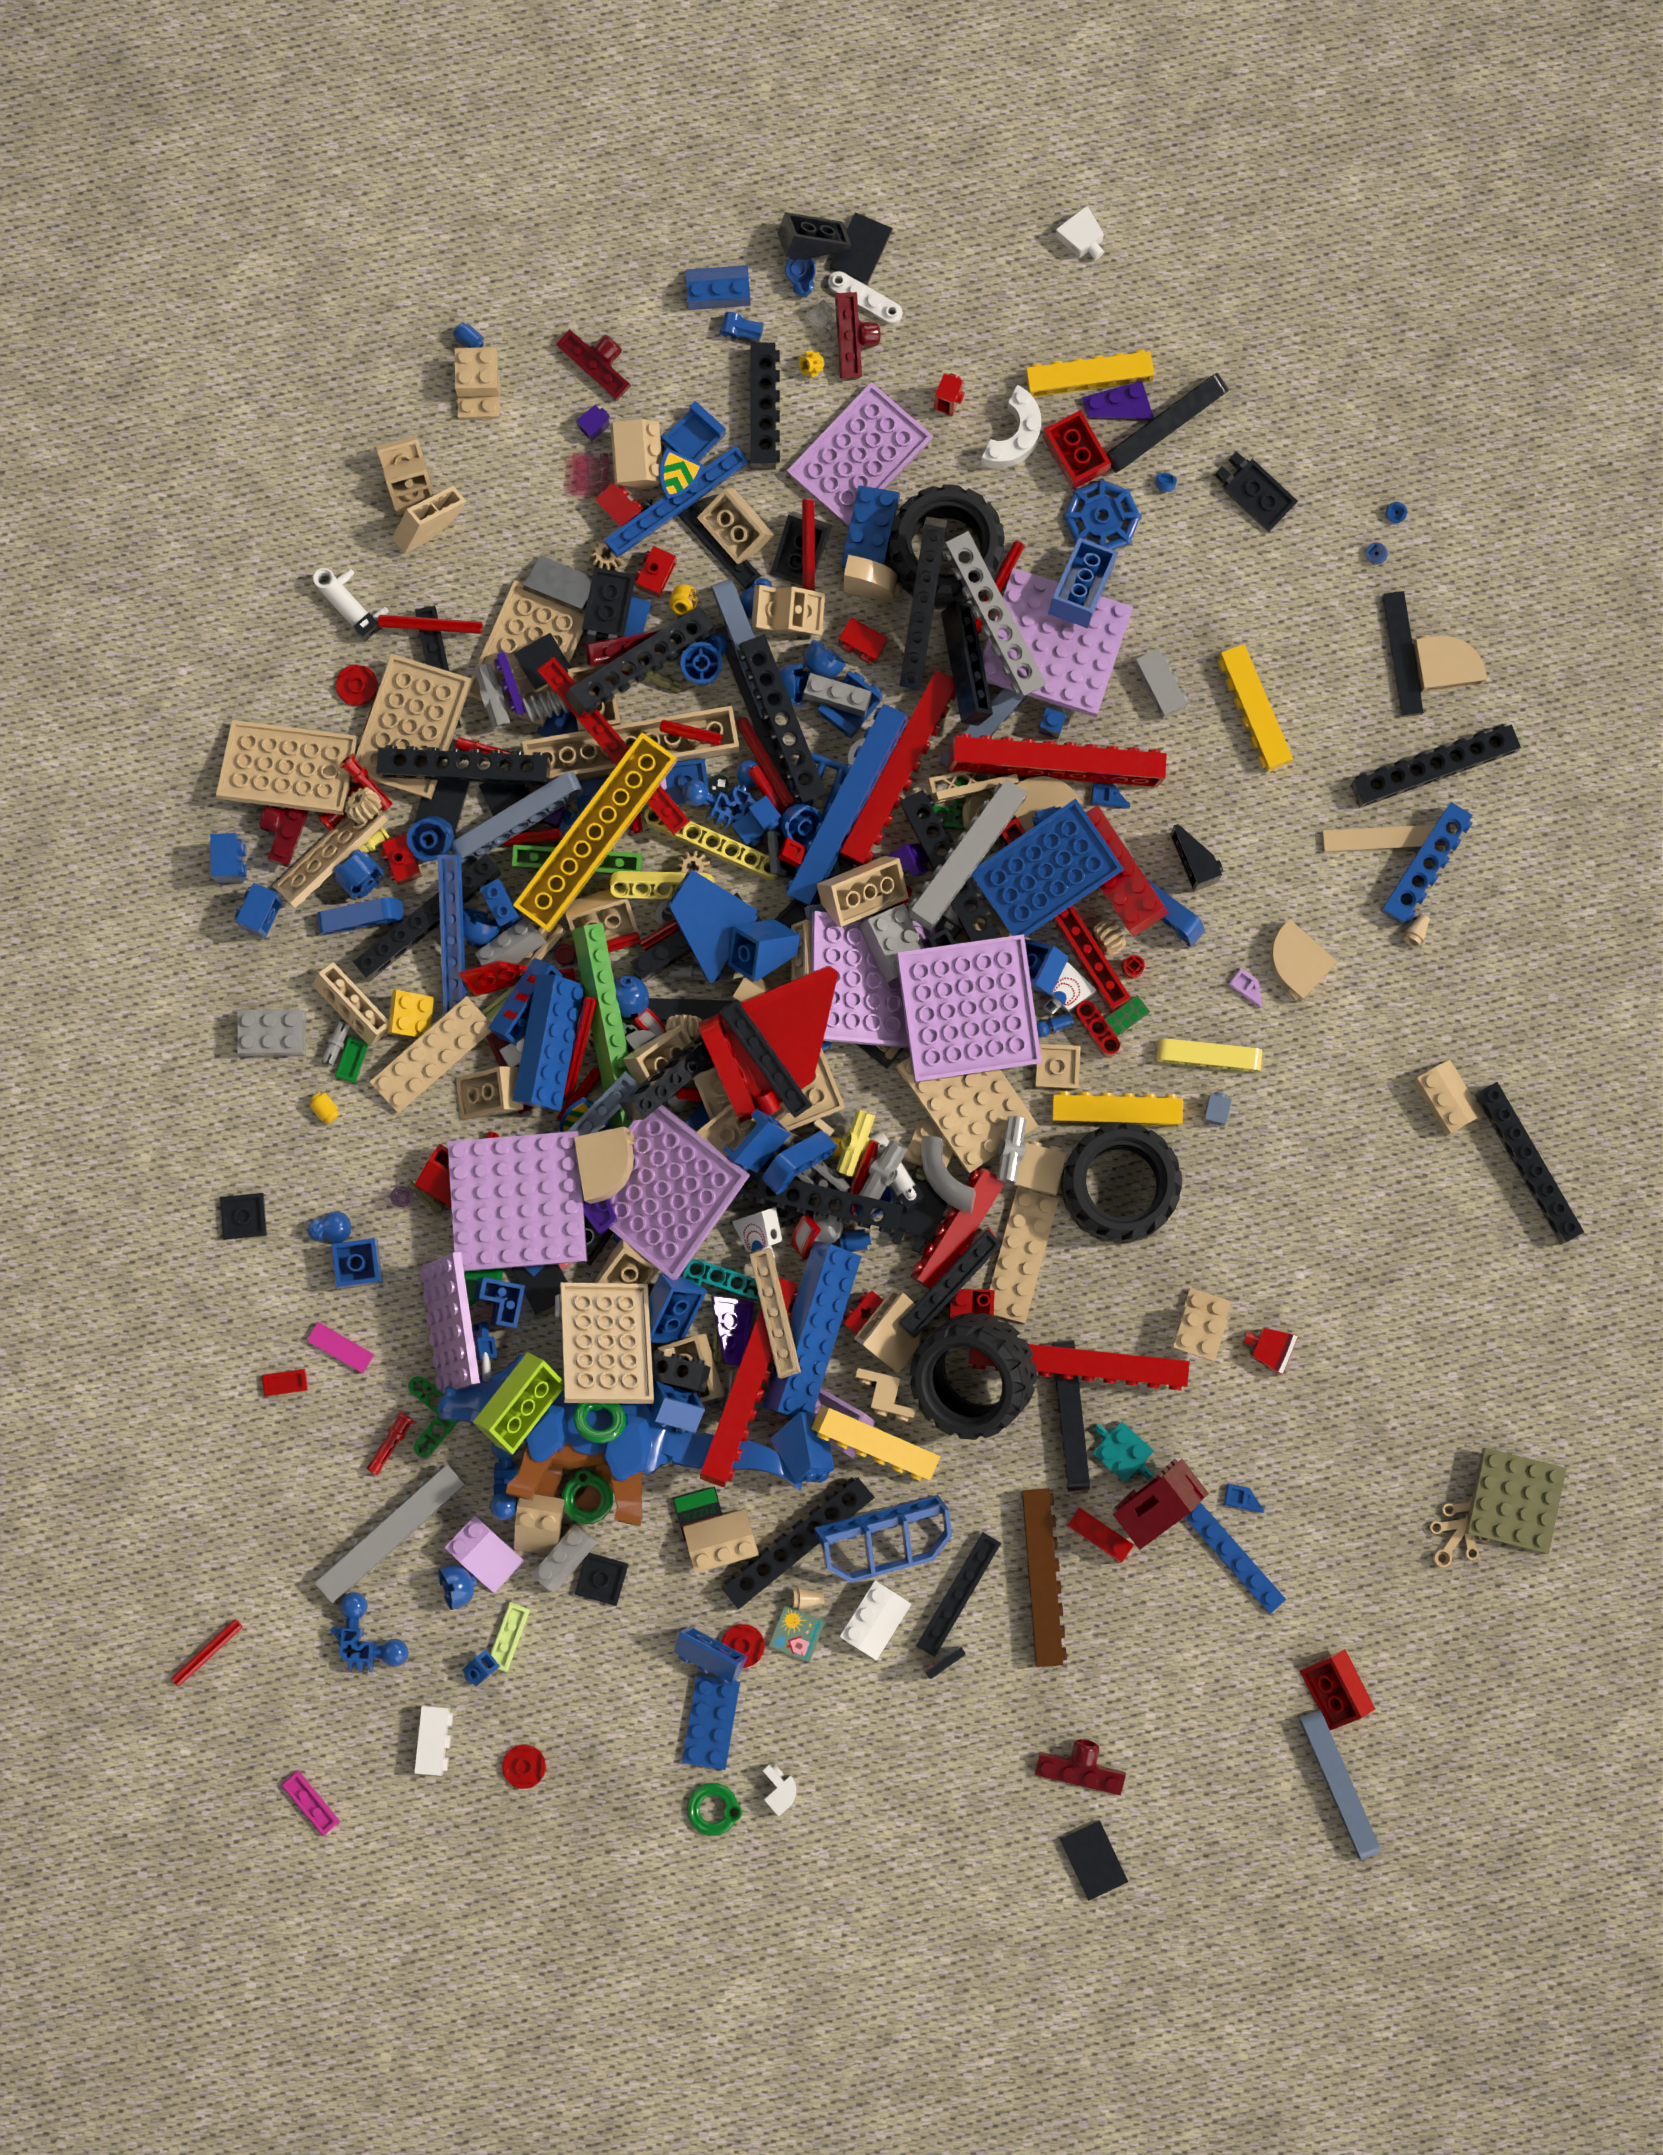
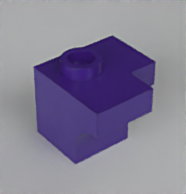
M919 843L904 845L887 856L900 859L903 875L909 872L913 877L929 872L926 863L929 861Z

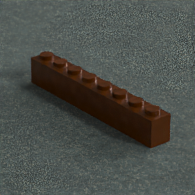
M1049 1488L1022 1490L1036 1667L1062 1666L1063 1661L1067 1660L1066 1647H1062L1061 1638H1065L1064 1625H1060V1616H1063V1604L1058 1603V1594L1062 1593L1061 1581L1056 1579V1572H1060L1059 1558L1055 1559L1054 1550H1058L1057 1536L1053 1537L1052 1528H1056L1055 1514L1051 1515V1506H1054V1494L1049 1492Z

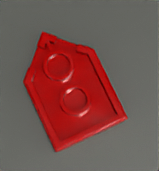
M498 960L460 971L459 976L473 996L476 997L514 986L520 974H523L528 968L526 965Z

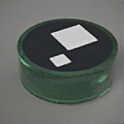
M722 774L713 775L708 782L709 791L713 795L720 792L726 794L730 787L728 778Z

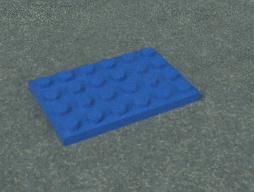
M1075 798L978 865L971 875L1011 935L1024 934V938H1026L1122 872L1124 868Z

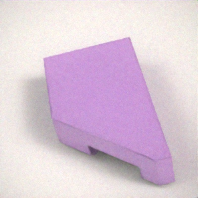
M1240 968L1228 986L1261 1008L1262 1001L1258 979Z

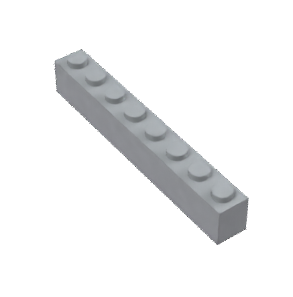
M1006 779L1003 784L999 783L993 791L994 797L991 801L989 799L985 801L981 807L983 811L979 817L977 815L974 816L969 824L970 830L967 833L963 832L957 840V843H959L957 848L950 849L945 857L946 863L943 866L940 864L933 873L935 878L932 882H926L921 890L922 896L919 899L915 898L910 904L909 909H911L909 917L929 931L932 930L1026 800L1028 792L1010 780Z
M440 1465L432 1473L434 1475L432 1479L422 1481L416 1487L418 1491L413 1496L408 1494L399 1502L401 1506L396 1511L391 1509L384 1515V1522L379 1526L377 1524L373 1525L366 1532L368 1536L365 1539L361 1540L359 1538L350 1546L352 1550L346 1556L341 1554L333 1561L335 1565L330 1570L326 1568L317 1576L319 1580L315 1584L331 1603L338 1601L466 1486V1483L450 1465L445 1467Z

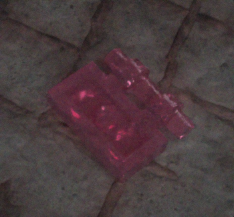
M593 453L572 454V496H593V488H599L600 495L609 486L608 470L610 469V462L608 461L607 453H600V461L598 462L594 461ZM593 470H599L598 480H593Z

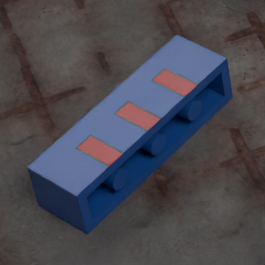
M537 958L532 960L528 969L524 972L488 1027L499 1039L515 1046L520 1041L527 1029L537 974L563 976L552 964Z

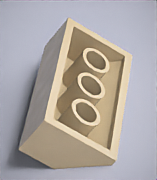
M881 857L817 884L822 906L839 927L909 899L900 859L895 857Z

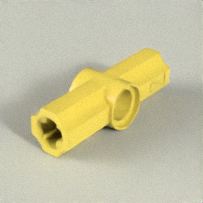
M860 1109L856 1110L850 1131H847L842 1138L841 1146L843 1151L836 1171L848 1176H855L861 1156L865 1152L868 1141H870L868 1136L876 1115Z

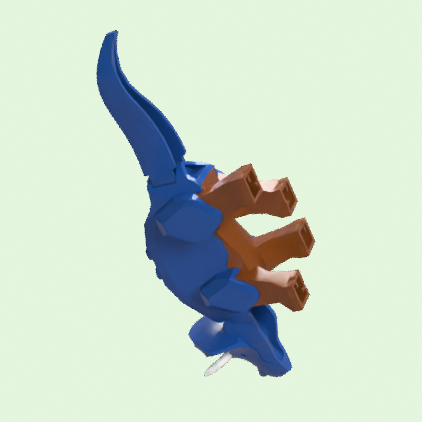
M485 1352L482 1357V1374L479 1376L480 1383L462 1390L447 1386L445 1388V1396L438 1405L440 1419L465 1421L474 1424L473 1421L524 1355L519 1354L503 1371L492 1375L491 1363L488 1354ZM563 1389L524 1439L526 1449L520 1472L508 1483L506 1495L533 1501L534 1494L557 1498L563 1468L572 1470L597 1466L594 1473L603 1476L610 1483L615 1496L617 1509L614 1521L641 1527L643 1519L642 1476L648 1477L661 1466L671 1463V1459L674 1465L702 1469L714 1435L698 1431L696 1433L691 1431L687 1433L675 1432L676 1428L673 1426L663 1427L658 1425L646 1404L619 1403L626 1416L623 1432L611 1442L593 1443L584 1439L577 1432L573 1418L574 1411L579 1403H564ZM603 1408L597 1411L592 1409L587 1414V1423L591 1428L602 1431L612 1425L613 1418L609 1411ZM741 1441L739 1449H742L739 1462L734 1461L732 1469L757 1470L771 1473L786 1480L797 1490H801L803 1482L795 1481L777 1452L752 1441ZM588 1485L585 1492L575 1501L576 1506L583 1511L596 1509L601 1501L600 1493L595 1487Z

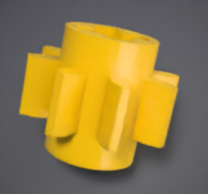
M813 350L805 351V356L799 357V369L803 372L804 376L815 377L818 376V372L823 371L824 359L819 355V352L814 353Z

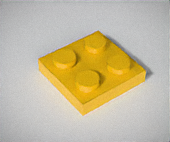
M392 990L388 1033L413 1038L420 1037L431 1027L434 997Z

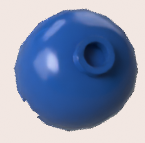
M814 639L804 653V663L809 669L807 672L809 675L812 673L832 679L846 666V662L832 650L829 651L824 648V644Z
M693 643L681 655L680 667L682 674L694 685L704 686L711 684L722 671L723 662L721 654L709 643Z
M787 664L779 669L792 706H802L805 704V701H802V697L809 677L807 671H803L804 664Z
M795 804L783 813L780 820V830L785 839L788 837L807 847L810 841H814L817 835L815 830L818 824L823 822L821 813L814 807L806 804Z
M467 908L466 911L463 909L464 939L472 947L487 945L499 935L502 926L498 925L495 918L493 921L487 918L488 914L470 908Z
M631 975L620 976L614 980L616 999L619 1004L621 1017L628 1018L631 1017V1014H642L649 1005V993L645 983L638 977Z
M449 1565L438 1569L440 1586L443 1585L446 1595L444 1599L449 1609H459L467 1605L474 1595L473 1587L477 1586L474 1575H469L468 1571L459 1565Z

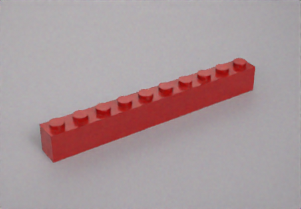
M938 670L935 671L841 849L840 858L858 867L871 862L874 855L871 852L875 845L879 846L884 835L881 832L884 826L889 827L893 819L891 815L893 809L899 808L900 800L903 799L900 797L903 790L908 791L912 783V779H910L912 773L918 772L922 761H920L922 754L926 755L931 747L929 741L932 735L936 737L941 725L938 723L941 718L945 719L951 707L948 704L950 700L955 701L956 699L952 677Z
M1015 818L1008 823L999 838L1006 847L1025 834L1026 831L1019 820ZM1073 905L1053 918V923L1110 1013L1127 1003L1131 998Z
M779 1278L789 1320L792 1312L789 1309L791 1303H795L798 1293L796 1291L797 1283ZM762 1306L700 1474L701 1480L724 1488L727 1481L731 1482L735 1473V1470L732 1469L734 1461L739 1462L742 1449H739L741 1441L746 1442L750 1431L746 1427L748 1422H753L757 1410L753 1408L756 1401H761L764 1392L761 1389L763 1381L768 1382L771 1370L768 1369L770 1362H775Z
M1028 1344L1033 1353L1031 1361L1036 1364L1038 1376L1051 1377V1373H1059L1060 1378L1073 1379V1375L1082 1376L1081 1380L1094 1382L1096 1377L1104 1378L1103 1383L1116 1384L1117 1380H1125V1385L1138 1386V1382L1147 1383L1149 1388L1160 1389V1384L1169 1385L1168 1390L1182 1391V1387L1188 1386L1190 1361ZM970 1348L968 1364H973V1369L986 1370V1366L995 1367L994 1371H998L996 1365L987 1355L979 1350Z

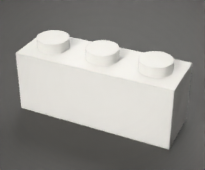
M426 1705L421 1707L415 1764L416 1774L442 1776L443 1772L448 1770L449 1758L445 1757L446 1748L450 1749L451 1735L447 1734L448 1726L453 1724V1713H450V1708Z

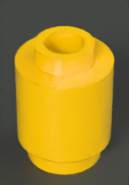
M319 1092L310 1099L312 1103L309 1107L320 1121L325 1122L326 1125L340 1116L339 1108L327 1093L322 1095Z

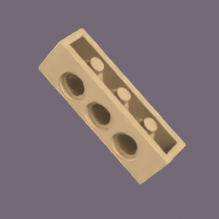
M334 962L318 973L312 986L369 1046H372L386 1035L389 1020Z

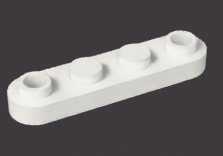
M837 271L830 275L828 286L832 292H857L858 307L887 324L894 325L902 319V308L899 304L843 272ZM841 279L842 283L837 284L835 280ZM894 310L896 313L891 315L888 312Z

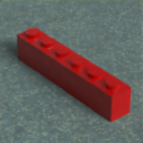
M978 1167L972 1171L968 1178L969 1182L966 1185L974 1188L976 1191L972 1214L950 1207L946 1213L947 1218L936 1229L934 1239L926 1245L923 1257L912 1268L913 1273L910 1277L928 1289L959 1258L957 1253L968 1245L1005 1184L997 1180V1176L984 1168Z

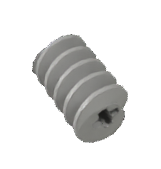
M546 691V698L541 693H538V700H535L531 695L529 702L522 698L527 718H530L533 723L536 722V716L540 720H544V713L549 718H552L553 711L559 716L561 708L565 713L569 712V708L555 691L553 696L549 691Z

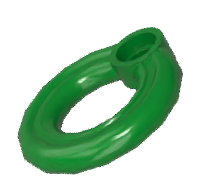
M579 1403L574 1411L573 1422L577 1432L584 1439L593 1443H607L621 1435L625 1428L626 1416L619 1403ZM603 1408L609 1411L613 1418L612 1425L602 1431L591 1428L587 1423V1414L592 1409L597 1411Z
M587 1469L578 1470L575 1476H572L565 1484L562 1491V1499L565 1500V1513L573 1521L580 1524H595L603 1520L610 1513L614 1503L613 1490L610 1483L603 1476L590 1472ZM582 1473L588 1476L585 1482L579 1480V1476ZM591 1485L599 1491L601 1501L596 1509L583 1511L576 1506L575 1493L580 1487Z
M706 1783L697 1787L690 1795L687 1803V1816L691 1825L699 1833L707 1836H720L728 1832L743 1814L735 1794L727 1786L719 1783ZM709 1796L719 1797L726 1806L724 1817L716 1823L707 1822L700 1814L701 1802ZM732 1808L738 1811L735 1817L730 1814Z

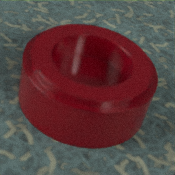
M560 944L554 951V957L557 963L567 966L574 962L576 953L571 945Z

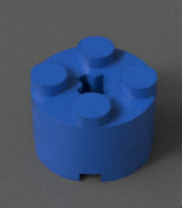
M426 816L413 824L407 834L408 847L416 858L423 861L437 860L439 854L449 852L454 841L451 824L438 816ZM428 835H432L433 842H430V839L427 838Z
M359 849L355 850L344 864L340 863L334 869L336 874L335 882L352 900H357V896L361 898L367 896L380 883L377 880L379 876H384V870L367 852H361Z

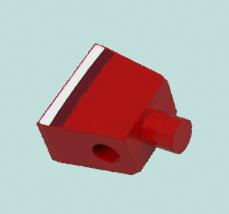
M1262 1328L1259 1336L1247 1331L1242 1343L1254 1348L1250 1356L1251 1358L1276 1374L1282 1375L1298 1336L1269 1328Z

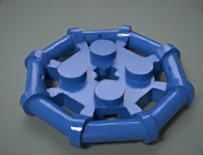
M1100 478L1099 481L1079 489L1075 488L1072 491L1073 495L1065 514H1063V520L1067 523L1075 545L1078 538L1111 550L1132 543L1131 539L1139 520L1142 519V514L1139 513L1129 488L1125 489L1105 481L1104 478ZM1099 490V494L1096 496H1093L1091 498H1088L1086 496L1089 493ZM1105 490L1119 496L1117 498H1110L1105 494ZM1079 500L1084 503L1081 513L1075 512ZM1123 500L1125 501L1129 512L1124 513V510L1120 504ZM1099 512L1107 513L1108 516L1105 521L1097 518ZM1124 519L1130 520L1126 532L1120 529ZM1074 520H1081L1084 527L1081 533ZM1088 534L1100 538V544L1085 537ZM1114 534L1119 536V539L1106 544L1107 537Z

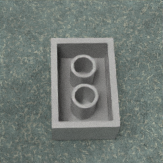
M904 903L859 924L886 983L899 978L897 952L925 949Z
M238 1010L237 1053L240 1056H306V1013L303 1010Z

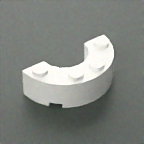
M1019 385L1016 386L1007 411L1016 418L1019 430L1008 440L996 441L990 439L981 458V465L984 467L1005 469L1016 464L1018 465L1031 455L1038 443L1041 430V413L1032 395Z

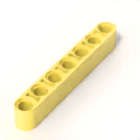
M650 807L645 810V822L650 828L766 880H774L778 877L764 870L767 865H770V857L692 821L673 835L660 818L655 822L648 819L650 814L655 813ZM695 830L699 835L695 839H690L687 837L688 832ZM710 839L718 841L717 846L713 848L708 847L706 843ZM733 847L737 850V853L734 856H728L726 850ZM749 856H754L757 861L753 865H748L745 859Z

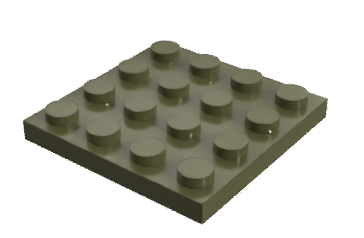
M1483 1448L1465 1534L1549 1554L1567 1468Z

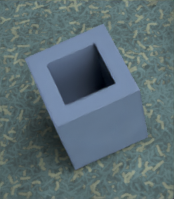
M1215 1092L1214 1095L1210 1094L1203 1122L1225 1126L1232 1099L1227 1098V1094Z

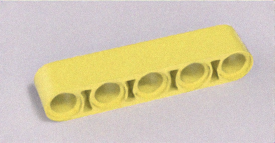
M617 871L611 875L610 890L612 895L617 898L671 899L686 873ZM699 873L700 875L715 883L714 877L708 873ZM617 883H623L624 885H623V886H616L615 884H617ZM639 883H644V884H646V885L643 886V887L637 886V884H639ZM660 884H666L667 886H666V887H659L658 885H660Z
M1161 1038L1158 1039L1156 1061L1163 1062L1166 1060V1063L1183 1065L1188 1063V1065L1202 1067L1209 1065L1211 1068L1221 1069L1230 1067V1070L1249 1071L1250 1069L1252 1072H1260L1263 1050L1251 1047Z

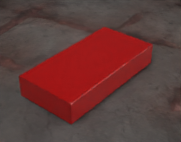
M306 1369L262 1375L264 1397L308 1391Z

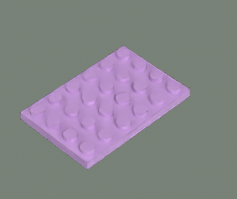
M871 382L787 470V474L849 528L858 486L885 490L930 443L933 435Z
M456 1252L421 1266L422 1269L420 1271V1278L424 1282L425 1289L423 1299L427 1304L428 1310L426 1320L428 1325H430L431 1331L429 1341L434 1352L432 1362L437 1373L435 1382L437 1389L442 1394H445L447 1386L461 1390L480 1383L461 1252Z

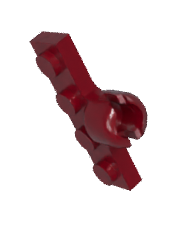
M857 292L835 293L840 379L862 377L861 348L876 347L880 343V327L877 322H861L859 320Z
M569 329L557 342L556 345L617 401L630 388L631 384L612 367V363L621 354L622 349L608 335H603L595 345L590 347Z
M663 629L585 644L587 663L592 666L612 662ZM621 670L624 675L629 676L626 671Z
M269 805L263 808L259 818L260 829L276 835L268 856V862L289 868L310 812L309 810L280 809Z
M1086 1739L1076 1740L1072 1754L1067 1758L1039 1752L1035 1768V1775L1120 1796L1126 1772L1099 1766L1097 1764L1099 1746L1095 1742Z

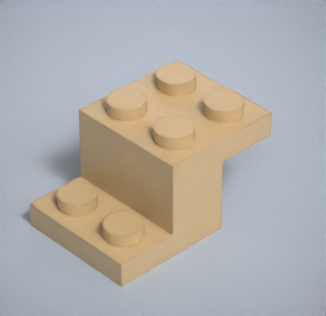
M497 347L455 348V390L458 397V419H500V378L498 374Z
M417 435L376 446L397 516L404 514L406 509L435 495Z
M755 585L751 628L781 634L805 633L821 636L825 593L797 587L772 588Z
M1189 1288L1172 1348L1214 1362L1228 1322L1226 1317L1232 1301Z
M860 1368L857 1369L855 1379L859 1380L860 1385L871 1387L872 1383L876 1384L870 1410H874V1415L886 1417L887 1414L895 1416V1420L906 1423L909 1419L913 1420L916 1409L894 1404L900 1378Z

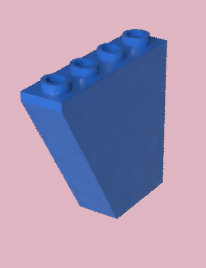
M690 868L667 904L705 979L712 984L714 981H718L724 972L722 970L723 966L729 960L733 926L755 922L758 917L756 915L758 910Z

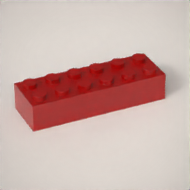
M1096 805L1087 811L1086 814L1124 868L1122 872L1101 885L1100 888L1127 930L1134 937L1169 914V912L1104 812Z

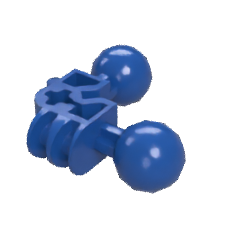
M753 760L741 762L736 770V776L739 781L738 785L730 789L728 795L721 792L713 795L708 792L707 786L702 781L695 779L685 783L682 789V797L688 805L701 806L704 804L709 806L706 821L712 817L714 818L715 825L723 822V829H726L730 822L743 817L749 807L759 801L748 793L750 786L756 785L748 774V770L754 765H758L760 769L761 766ZM730 808H734L735 815H732Z
M491 1442L492 1453L499 1459V1462H495L494 1497L490 1501L489 1507L494 1517L499 1520H507L514 1516L517 1511V1497L506 1495L508 1483L517 1476V1462H512V1458L518 1452V1448L512 1455Z
M350 1592L344 1595L340 1602V1611L346 1617V1627H332L330 1631L339 1642L340 1656L348 1661L349 1671L351 1672L353 1667L357 1666L359 1672H362L364 1667H368L369 1672L372 1673L374 1658L383 1659L384 1663L392 1667L404 1664L409 1652L407 1645L402 1640L390 1639L384 1645H375V1641L369 1640L363 1643L359 1641L364 1636V1628H359V1619L367 1611V1600L362 1594L357 1592ZM352 1647V1649L358 1650V1652L350 1656V1652H347L346 1649Z

